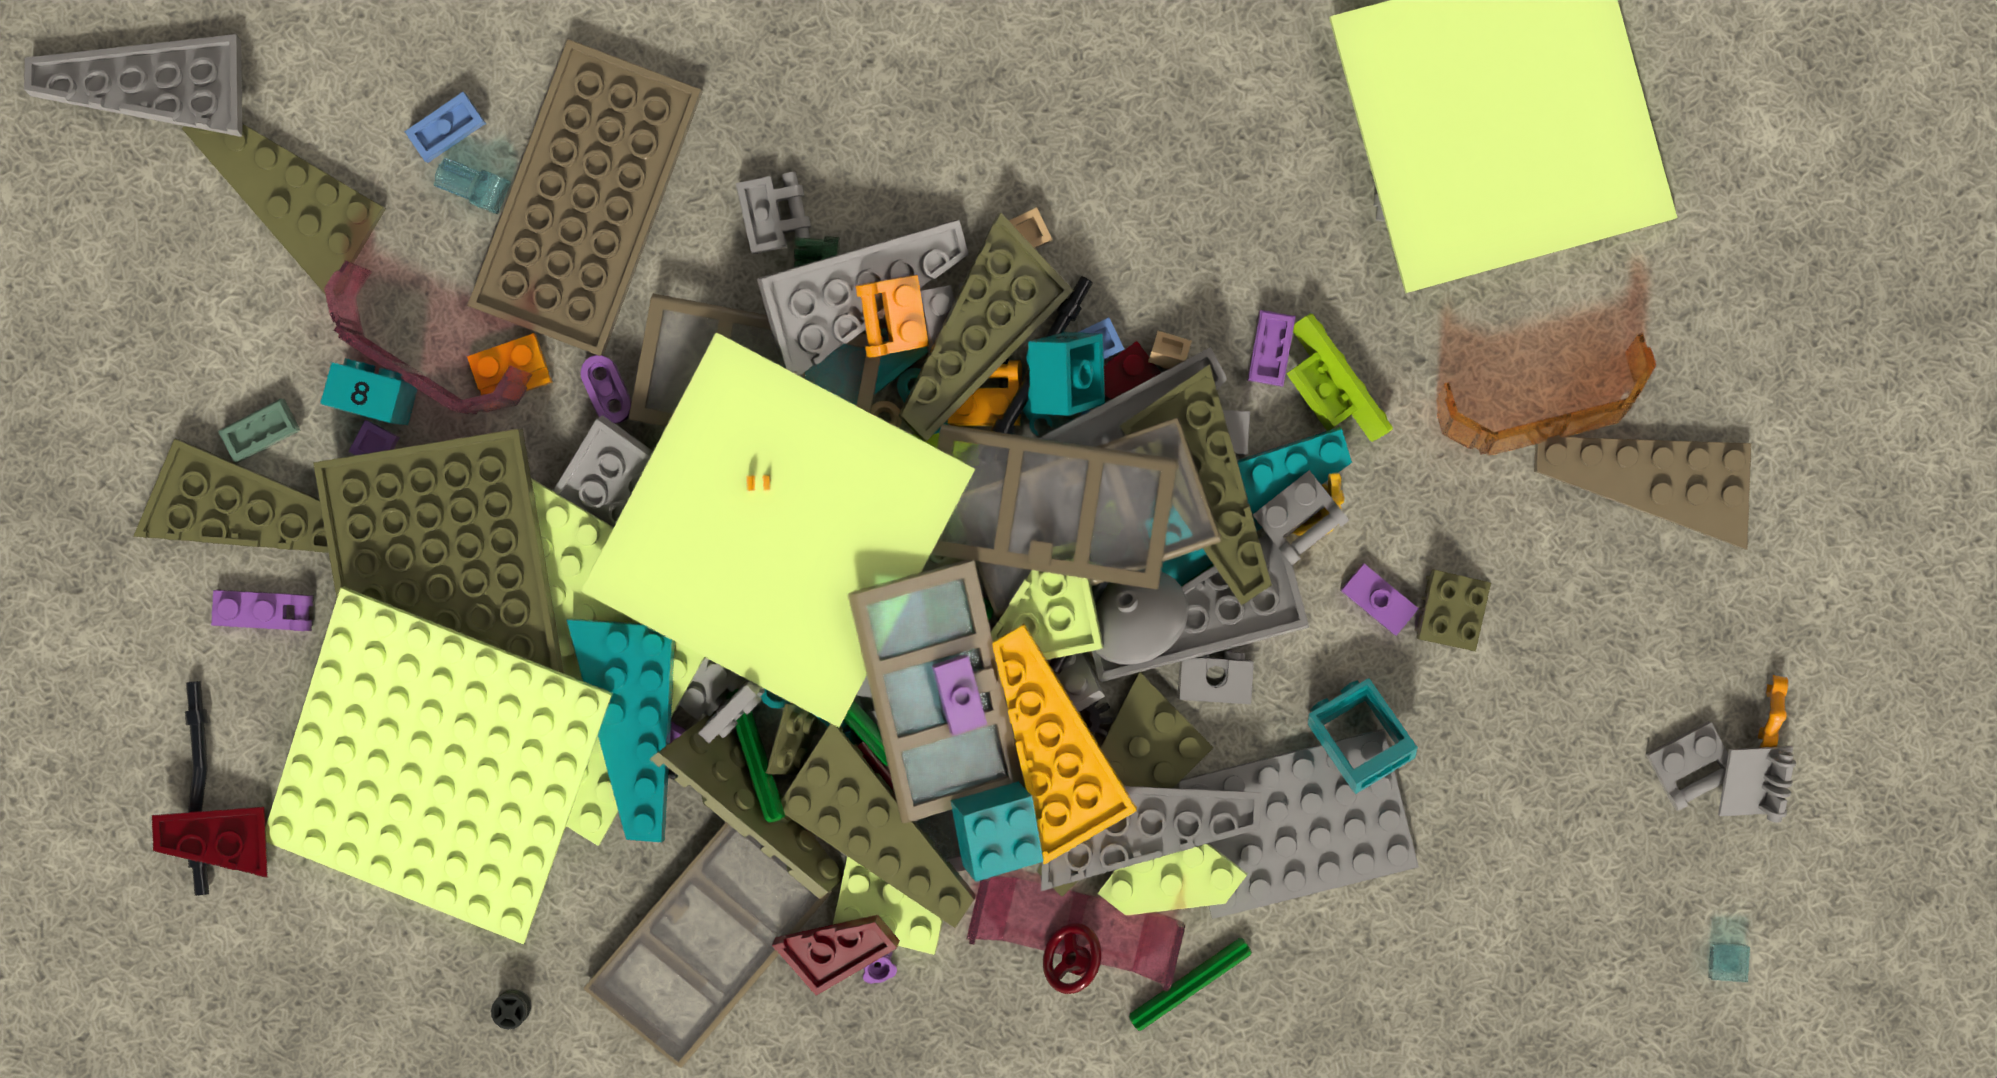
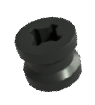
M507 990L492 1004L491 1017L500 1028L507 1030L515 1029L530 1015L531 1001L528 995L521 990Z

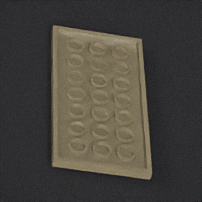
M567 39L467 306L598 356H603L701 98L702 90Z

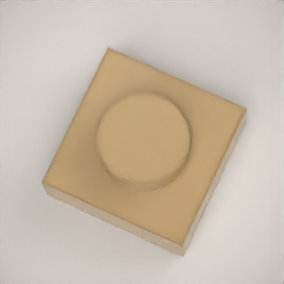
M1037 207L1009 220L1035 249L1052 241L1051 235Z
M1157 331L1148 362L1157 364L1165 369H1170L1187 360L1192 341Z

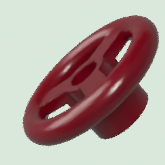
M1070 923L1059 928L1051 936L1043 954V971L1047 982L1053 989L1063 994H1074L1084 990L1094 980L1100 968L1102 956L1100 941L1095 932L1084 924ZM1076 934H1080L1087 939L1090 949L1076 944ZM1064 939L1065 951L1062 955V961L1054 969V954L1057 946ZM1067 972L1081 976L1079 980L1073 983L1060 981Z

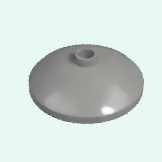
M1140 569L1137 572L1145 573L1146 569ZM1161 572L1159 590L1109 582L1095 605L1104 648L1094 651L1105 660L1124 665L1143 663L1167 651L1182 634L1188 618L1187 598L1178 582L1164 572Z

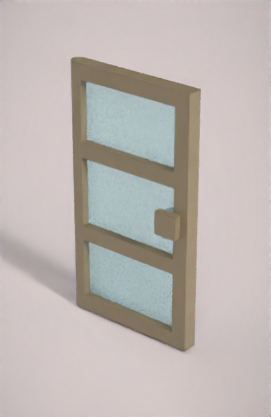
M967 559L848 593L901 822L909 823L951 810V800L1017 781L1025 787L1006 698L992 646L993 641L975 561ZM966 654L970 659L987 725L953 736L949 731L931 665Z

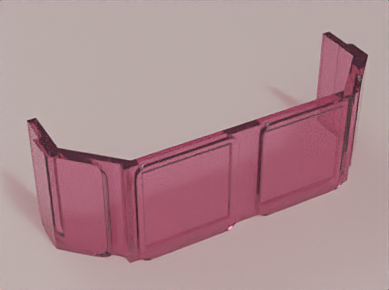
M345 260L339 271L333 273L324 290L330 317L336 323L333 331L339 334L338 338L381 366L402 374L401 378L450 410L465 414H477L478 411L490 412L518 405L527 390L526 384L533 375L532 373L510 365L493 393L462 400L364 336L356 296L372 273L371 270Z
M997 875L979 881L966 936L969 944L974 945L976 939L999 940L1044 951L1049 939L1059 928L1070 923H1081L1090 927L1097 935L1101 945L1102 965L1131 971L1161 983L1162 989L1165 991L1171 988L1185 931L1184 922L1157 912L1124 915L1104 898L1071 890L1061 897L1053 888L1041 891V883L1012 876L1004 877ZM1076 934V944L1090 949L1087 939L1080 934ZM1064 939L1057 946L1056 954L1063 955L1065 951Z

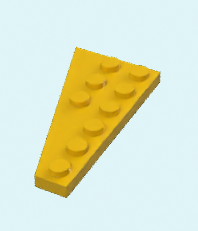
M1022 624L993 641L992 646L1005 693L1010 722L1013 727L1025 787L1033 798L1043 863L1046 864L1136 812L1137 807L1026 625Z

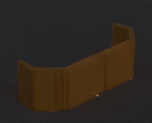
M1641 333L1637 334L1626 350L1625 355L1634 383L1625 399L1496 432L1459 413L1449 382L1444 383L1436 400L1438 406L1437 418L1441 432L1446 437L1469 449H1478L1480 455L1487 454V456L1539 444L1546 441L1549 437L1557 435L1567 437L1617 424L1636 402L1635 400L1642 392L1657 366L1652 349L1647 347L1644 335Z

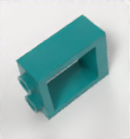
M1370 678L1361 683L1358 680L1349 683L1340 691L1341 695L1331 701L1328 698L1319 701L1310 709L1311 713L1308 715V726L1354 794L1359 793L1415 759L1418 748ZM1366 701L1395 745L1353 769L1324 725Z

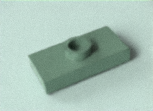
M279 399L218 432L234 463H239L301 430L285 399Z

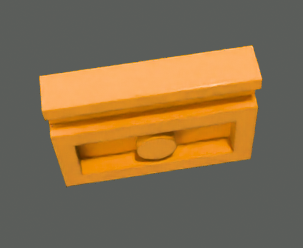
M535 333L467 356L477 388L480 390L483 399V405H489L553 383Z

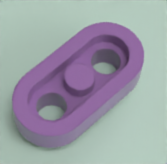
M602 355L589 357L583 363L580 374L596 413L599 417L601 415L605 416L614 424L624 422L629 418L632 399L616 364L610 358ZM599 367L605 368L607 373L603 380H597L594 375L595 370ZM614 399L619 400L621 403V409L616 413L611 412L609 409V404Z

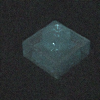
M1710 942L1708 978L1718 981L1748 982L1750 947L1746 944Z

